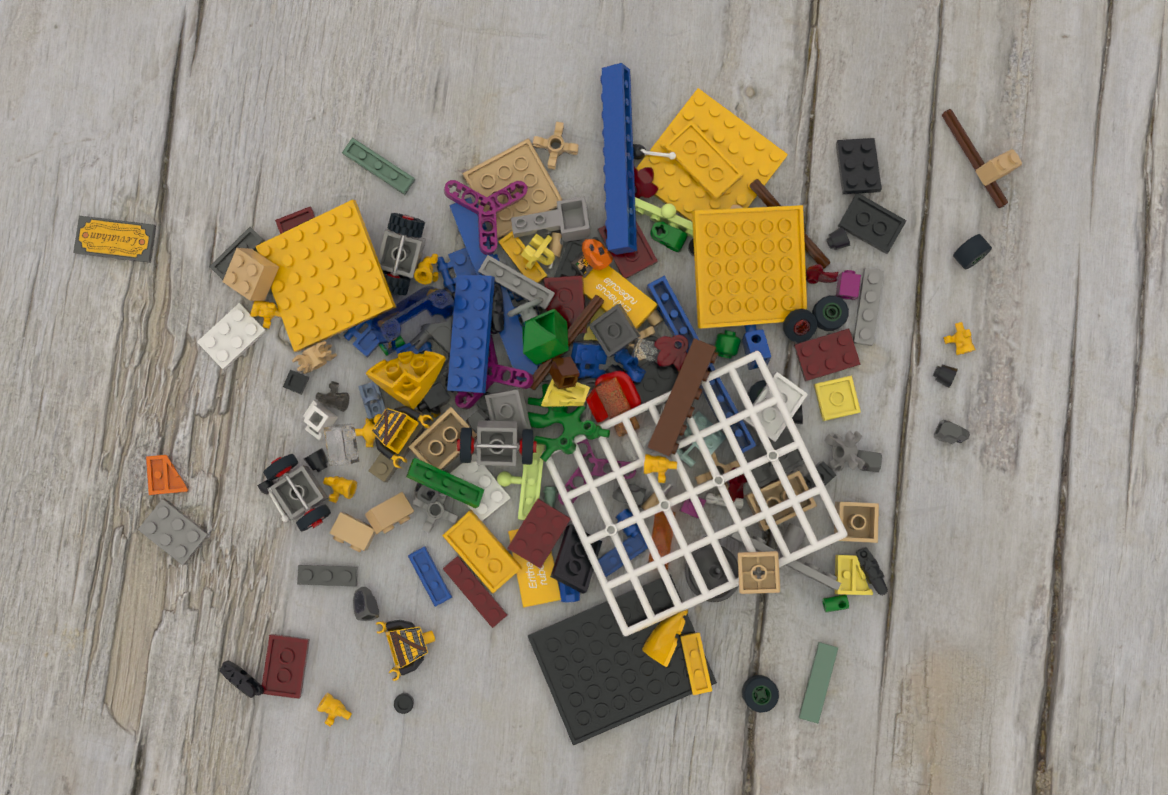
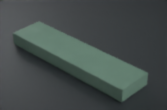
M353 137L342 152L344 156L404 195L415 181L414 177Z
M818 642L799 713L800 719L819 723L838 647Z

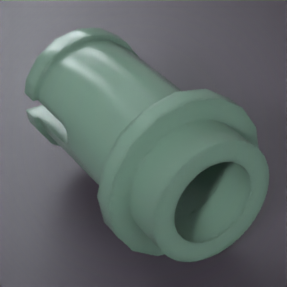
M545 486V490H543L544 502L555 508L556 493L558 491H556V487Z

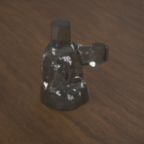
M331 381L329 384L331 391L327 394L318 392L316 400L324 406L336 408L344 412L349 405V394L347 392L337 393L339 383Z

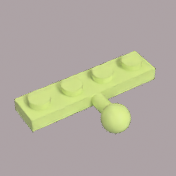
M635 197L636 214L650 216V219L654 222H665L674 228L684 231L689 237L693 238V222L676 215V208L673 204L667 203L662 208H659Z
M537 444L536 453H533V463L530 465L523 464L522 477L512 476L507 471H503L497 476L498 484L503 487L510 484H521L518 519L525 520L536 500L540 498L543 460L540 456L542 451L545 450V445Z

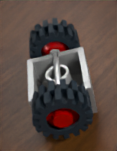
M391 213L388 229L384 231L378 261L381 268L385 270L383 274L390 292L395 295H407L411 281L410 278H414V272L421 262L426 239L422 238L425 222L400 213Z

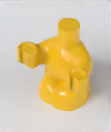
M432 254L431 257L426 256L418 264L414 272V278L417 282L426 285L438 280L439 273L433 272L432 263L435 264L438 261L437 254Z
M254 301L250 316L264 317L262 327L270 329L271 319L275 316L281 317L279 309L273 302Z
M962 322L955 324L957 332L953 336L943 337L945 344H956V355L976 350L972 343L970 329H964Z
M366 418L364 427L355 429V436H363L366 440V447L369 448L373 447L376 437L372 432L375 424L373 419L369 420Z
M645 454L644 474L658 472L659 483H665V473L668 469H677L676 461H669L668 458L660 455L652 456Z
M338 476L325 477L323 480L324 485L331 486L333 489V494L329 495V501L334 503L338 501L340 494L347 499H351L357 489L356 480H348Z
M330 693L325 694L317 707V711L329 714L324 722L329 727L334 724L335 717L339 716L348 720L352 715L351 712L346 710L344 704L340 700L334 699Z

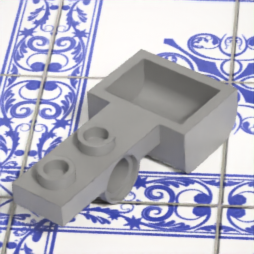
M585 196L557 201V210L511 218L514 238L533 234L535 236L536 233L545 238L551 234V231L561 230L564 242L589 237L591 232Z

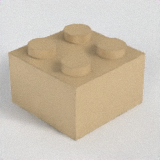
M236 248L223 283L250 301H265L279 266L253 249Z
M835 502L837 513L847 531V537L839 541L878 543V503ZM834 525V534H835V533H837L838 531H837V529H836V527H835V525Z

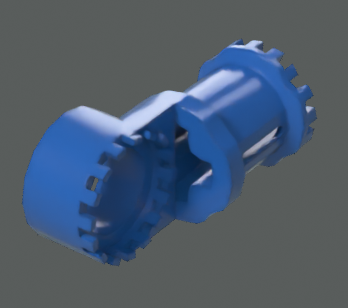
M627 348L617 352L614 355L615 362L623 365L624 370L627 371L626 373L631 377L632 381L641 382L646 371L638 366V358L629 354Z

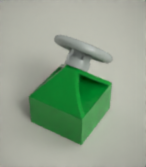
M541 297L520 305L507 313L509 317L521 315L524 322L522 323L523 353L535 365L569 351L567 321L555 309L537 315L536 310L534 311L533 307L543 303L544 300Z

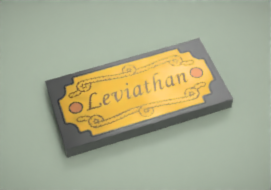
M79 216L73 253L151 263L156 225Z

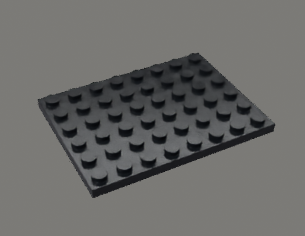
M669 574V576H670V578H671V580H672V583H673V585H674V587H675V589H676V591H677V594H678V596H679V598H680V600H681V597H680V595H679V593H678V590H677V588H676V586H675V583H674V581H673V579H672V576H671V574ZM662 577L642 586L655 615L674 607ZM635 589L615 597L628 627L647 619ZM608 601L528 635V639L573 746L692 694L680 639L682 635L695 633L688 614L683 616L685 624L681 634H676L675 636L678 639L677 646L667 667L642 651L648 637L660 622L629 636H624ZM705 656L712 686L717 682Z

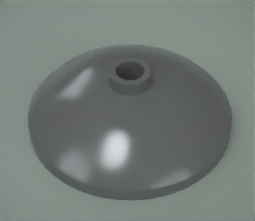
M711 544L691 552L708 590L729 582ZM721 546L735 577L738 578V562L735 556L728 549ZM686 561L685 577L693 593L698 596L701 594L700 589ZM716 567L719 568L720 573L716 572ZM738 586L706 601H724L736 592Z

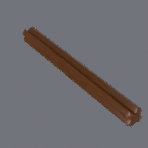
M948 109L943 112L942 117L976 171L985 163L952 109ZM996 181L985 186L998 208L1008 204V200Z
M755 179L750 184V188L767 207L781 206L759 179ZM804 232L805 250L817 264H821L823 269L831 263L830 260Z
M595 295L568 329V348L604 303L600 296ZM564 353L542 362L532 375L534 380L530 389L536 390L548 375L553 359L561 358Z

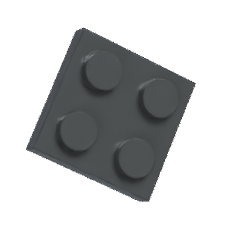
M621 304L615 305L589 324L590 329L608 357H612L640 337Z

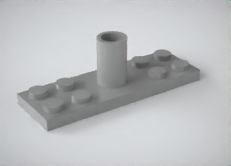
M789 523L783 535L790 554L799 550L806 535L802 528ZM738 531L728 535V537L744 544ZM757 536L750 537L756 551H777L779 559L783 557L779 547L775 550L766 545L767 541ZM796 560L786 564V566L829 588L838 590L841 585L840 582L836 581V576L824 571L822 573L818 572L820 568L806 562L802 564Z

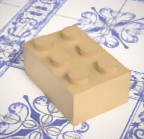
M452 407L430 426L431 428L424 431L408 446L421 461L441 470H444L460 455V451H457V439H460L461 428H471ZM472 429V437L475 441L477 433Z
M800 471L786 475L796 495L809 490ZM780 479L760 488L769 508L789 499ZM753 492L744 495L753 515L761 512ZM813 497L800 502L804 512L817 506ZM789 507L772 516L778 525L797 515L793 507ZM765 519L757 522L761 531L770 529Z

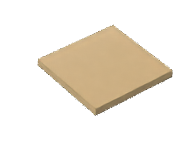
M529 138L462 173L469 187L485 197L494 194L515 181H522L527 185V193L523 199L496 214L498 240L513 231L511 218L557 209V201L563 200ZM516 186V189L513 193H511V196H513V194H515L516 192H519L521 194L523 189H518ZM499 195L497 197L498 201L501 204H505L508 202V199L505 195ZM486 205L483 211L487 212L490 210V206Z

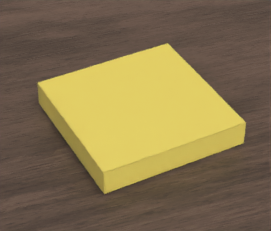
M852 375L814 384L822 421L861 413Z

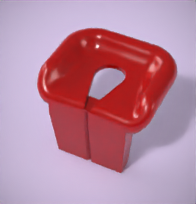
M614 371L597 378L595 387L586 398V402L596 422L600 423L610 415L618 416L641 405V398L631 377L623 371ZM618 389L622 391L624 397L622 399L610 398L609 393Z

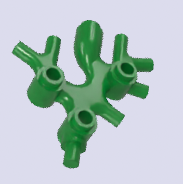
M549 384L542 385V398L529 397L528 404L543 407L541 404ZM568 406L546 407L548 408L546 414L527 412L531 428L542 429L555 423L562 424L564 428L562 435L558 438L551 439L535 436L534 441H537V444L546 446V450L540 456L545 462L557 450H561L567 455L572 454L576 450L574 438L577 435H584L589 440L600 438V436L607 438L610 436V430L602 429L601 426L596 425L591 420L584 422L580 420V416L586 409L584 406H578L572 413H567Z

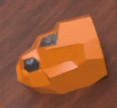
M586 239L582 243L583 255L594 270H602L612 262L613 257L601 242L596 239Z

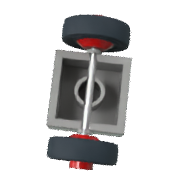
M478 420L477 441H475V444L472 437V428H461L460 439H457V451H460V462L471 463L472 453L475 448L477 450V465L516 466L517 450L522 455V464L530 465L533 463V453H536L537 441H533L532 429H523L519 445V442H517V421Z
M289 454L272 461L271 465L263 473L268 481L283 477V479L270 488L291 520H296L304 515L296 522L302 532L311 527L314 529L323 523L322 520L328 517L331 511L326 504L314 508L328 499V496L308 466L302 465L292 473H289L298 464L295 455Z

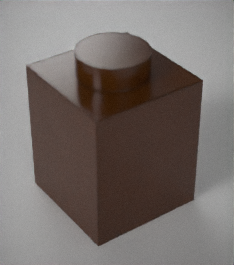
M571 357L553 359L549 371L557 389L575 387L580 374Z

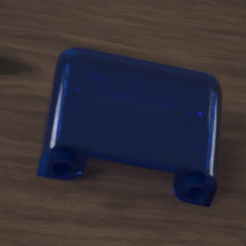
M425 286L395 304L396 308L374 317L371 322V329L389 355L397 350L395 341L400 337V325L425 310L428 311L431 317L440 315L446 320L453 315L455 301L446 290Z

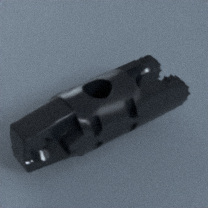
M494 284L490 331L493 335L504 330V303L500 284Z
M867 547L856 551L860 567L868 583L873 585L878 594L882 596L887 594L888 589L883 580L885 576L879 568L877 560Z
M231 661L223 662L220 672L249 698L264 693L263 686L241 667Z

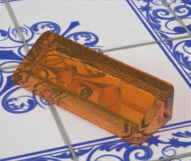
M616 377L601 381L595 387L610 419L631 410ZM636 417L630 418L634 430L639 429L640 425ZM623 422L614 426L619 437L628 434Z
M664 511L655 514L652 539L660 556L663 557L670 553L673 531ZM651 553L649 554L648 563L654 561ZM669 563L664 564L666 569L668 570Z

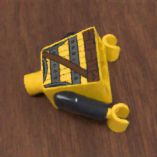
M408 406L397 407L394 410L385 409L383 414H377L374 417L375 426L372 428V432L376 436L377 450L389 460L392 459L394 466L401 469L402 467L398 464L399 460L402 459V461L407 463V459L396 456L395 453H400L419 424L417 420L421 421V424L427 429L431 427L425 424V421L430 419L434 422L431 416H422L420 412Z
M399 619L388 621L387 623L380 621L375 624L383 626L382 631H377V633L385 632L395 664V667L389 673L393 671L397 673V676L392 679L393 681L398 680L401 675L415 671L423 662L424 655L428 653L426 644L435 642V636L432 631L422 633L420 626L415 627L409 621Z

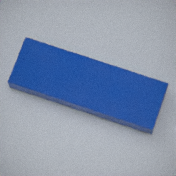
M641 533L635 538L630 536L622 542L630 560L648 549ZM616 547L598 559L605 577L623 566Z
M426 546L409 554L408 558L434 606L436 607L452 598Z

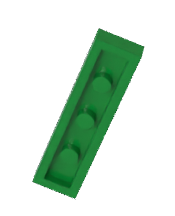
M417 458L412 460L406 475L407 478L473 508L479 507L485 490Z

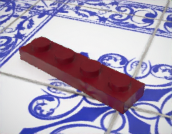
M459 556L443 568L492 628L508 615Z

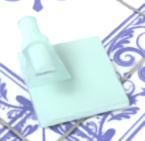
M699 411L693 416L699 431L714 425ZM688 423L686 424L685 438L692 435ZM719 430L703 438L711 455L724 441L726 435ZM693 442L685 452L682 449L677 450L681 461L683 460L690 468L696 462L687 454L694 446L699 449L696 442Z

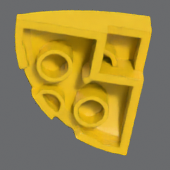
M412 351L402 352L395 359L380 361L366 372V375L394 399L405 406L415 409L432 387L446 358L441 354L424 351V354H414Z
M688 609L662 620L650 634L642 648L644 653L665 667L668 666L677 646L678 639L675 636L676 634L680 635L685 624L683 616L687 615Z

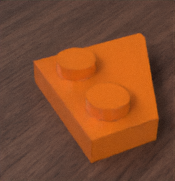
M168 455L146 456L149 495L188 492L186 484Z

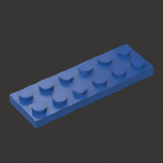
M457 275L447 391L486 392L494 276Z

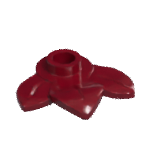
M634 167V183L637 188V193L635 192L636 198H650L659 189L652 183L654 172L651 167H645L639 171Z
M821 264L810 266L806 269V281L810 284L818 282L834 283L837 281L839 272H823Z
M675 335L673 337L662 336L657 339L654 346L661 350L657 357L658 365L669 366L674 364L680 371L687 356L686 350L689 346L687 338L683 335ZM675 342H681L682 347L677 348L675 346Z
M744 474L729 480L728 492L733 503L736 498H744L743 485L747 482Z

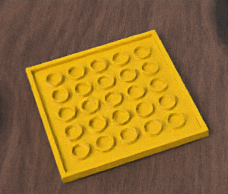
M697 88L650 151L668 153L663 146L692 120L743 173V176L715 201L675 159L671 160L669 157L646 155L636 167L638 171L645 167H651L654 172L652 183L659 188L654 196L665 204H673L676 212L693 222L692 211L730 209L733 204L740 205L742 208H748L757 197V194L750 188V184L755 179H759L765 186L788 156L778 146Z
M352 199L256 246L259 254L279 266L270 288L294 352L306 349L396 308L356 200Z
M803 205L692 211L698 328L784 322L790 312L801 308L807 309Z

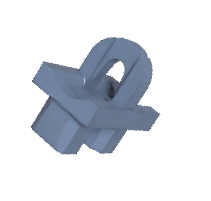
M374 382L358 386L368 419H373L377 414H383L386 407L379 386ZM370 401H377L376 403L370 404Z

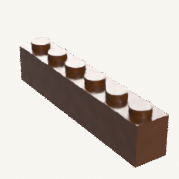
M695 338L693 339L648 444L649 449L668 457L676 454L680 445L677 443L679 436L683 437L687 429V425H684L687 417L691 419L695 407H692L695 399L699 400L703 389H700L702 382H707L711 371H708V368L717 359L718 353H716L715 346Z

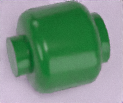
M725 330L724 333L717 334L714 346L718 356L732 359V356L738 354L741 339L735 336L736 332Z

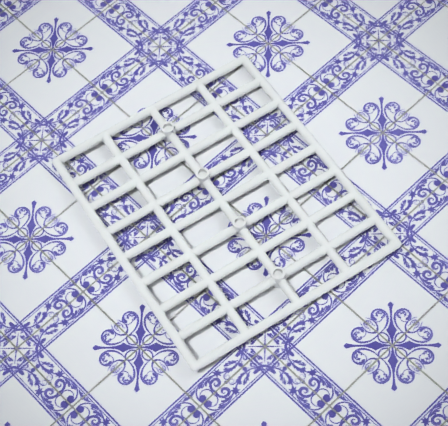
M755 351L710 372L707 382L703 381L702 386L719 422L699 431L693 416L691 419L687 417L686 421L692 435L677 441L680 444L678 449L693 442L697 443L711 472L712 480L693 487L676 452L675 455H671V459L677 462V471L686 492L667 500L655 473L651 472L647 476L659 500V504L640 512L623 475L642 466L644 468L646 453L630 418L649 410L657 426L660 414L656 406L666 402L671 391L598 425L602 429H608L623 422L639 457L638 460L620 468L607 438L600 436L598 438L613 471L593 480L577 445L578 442L587 438L584 435H577L574 438L576 450L573 454L586 484L567 492L552 457L550 456L545 462L624 636L636 633L739 586V577H735L718 540L738 531L747 552H756L745 528L763 519L766 520L783 556L779 559V567L847 537V531L759 351ZM756 360L773 396L753 406L736 371L737 368ZM729 372L746 410L726 419L709 381ZM777 404L794 442L777 450H774L757 415L758 412ZM747 417H750L767 452L766 455L747 463L730 425ZM723 429L740 467L720 475L703 438ZM796 449L799 450L816 487L799 495L795 494L778 459ZM656 451L650 454L652 456H665ZM768 462L772 463L789 498L770 508L751 471ZM742 474L745 475L761 509V512L744 520H741L724 484L726 481ZM617 479L633 516L616 524H613L597 489L598 486ZM716 486L734 522L733 525L718 532H714L697 496ZM590 491L606 528L587 537L571 499ZM820 494L838 531L817 541L800 505V502ZM690 498L707 537L687 545L671 507ZM789 507H793L810 542V545L791 554L772 516ZM661 511H664L680 546V549L663 557L660 556L644 519ZM637 523L654 560L637 569L633 568L618 535V531ZM611 536L627 573L607 582L591 544ZM711 543L729 582L708 590L691 552ZM682 556L685 557L701 592L700 595L685 602H681L664 565ZM757 567L756 571H753V574H756L757 577L761 576V574H764L765 571H762L760 567ZM657 568L674 607L655 615L638 576ZM631 580L647 619L628 627L611 589Z

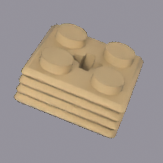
M777 551L742 552L737 554L740 594L780 592L779 557ZM757 567L765 571L764 574H761V578H757V575L753 574Z

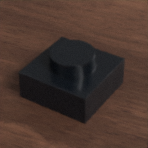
M290 369L283 387L302 395L309 377Z

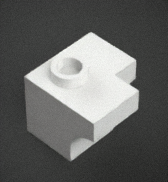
M313 400L303 415L305 417L304 422L307 424L305 430L319 441L325 438L338 418L315 400Z

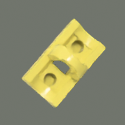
M536 233L530 241V245H527L521 256L529 261L526 265L529 269L532 268L537 260L547 266L555 260L554 253L547 248L553 239L549 235L543 239Z

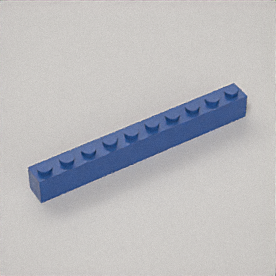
M623 63L603 67L600 77L604 125L602 135L604 138L603 155L605 157L603 170L605 174L604 190L606 193L605 210L607 220L605 221L607 229L606 246L608 251L616 255L637 251L630 69Z
M471 197L465 199V201L469 204L474 203L472 202ZM458 203L451 204L449 206L476 275H482L478 271L487 255L483 254L479 248L478 214ZM483 223L482 228L487 230L485 223ZM490 236L487 237L486 244L484 245L487 246L488 250L493 246L489 243ZM497 254L489 255L494 259L500 261ZM501 286L505 317L504 330L499 332L512 367L533 375L540 364L535 365L523 353L522 325L518 319L521 315L518 314L513 317L507 315L510 310L516 308L511 301L514 300L512 291ZM516 377L517 380H519V381H521V382H524V381L527 380V378H525V377H524V378Z
M664 275L649 283L646 289L652 300L658 304L657 309L661 313L672 337L683 335L687 338L689 346L686 352L688 353L693 339L699 340ZM679 341L675 342V343L677 344L678 348H681V347H682V343H681V342H679ZM711 363L708 368V371L712 372L715 370V368ZM720 377L709 381L726 419L739 413ZM701 385L700 389H703L702 393H703V395L705 396V398H706V400H707V402H708L710 408L712 409V411H713V413H714V415H715L717 421L719 422V420H718V418H717V416H716V414H715V412H714V410H713V407H712V405H711V403H710V401H709V399H708V397H707V395H706V393H705V390H704L703 386ZM743 420L730 425L743 453L756 446Z

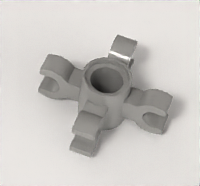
M849 431L845 436L844 442L838 434H834L833 437L828 434L825 438V442L832 446L831 453L834 459L828 466L833 472L835 469L841 471L845 461L848 462V466L852 470H855L856 467L862 469L865 462L857 457L858 449L855 444L862 437L858 431H855L854 434Z
M440 493L436 501L430 504L415 498L413 504L426 509L428 515L422 530L428 533L431 532L436 519L441 517L453 523L457 522L459 516L447 511L444 502L448 497L447 495ZM435 504L441 507V512L437 516L431 512V508Z

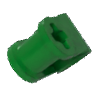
M661 221L656 222L650 231V236L654 241L678 253L688 237V234ZM661 228L662 233L660 235H657V230Z

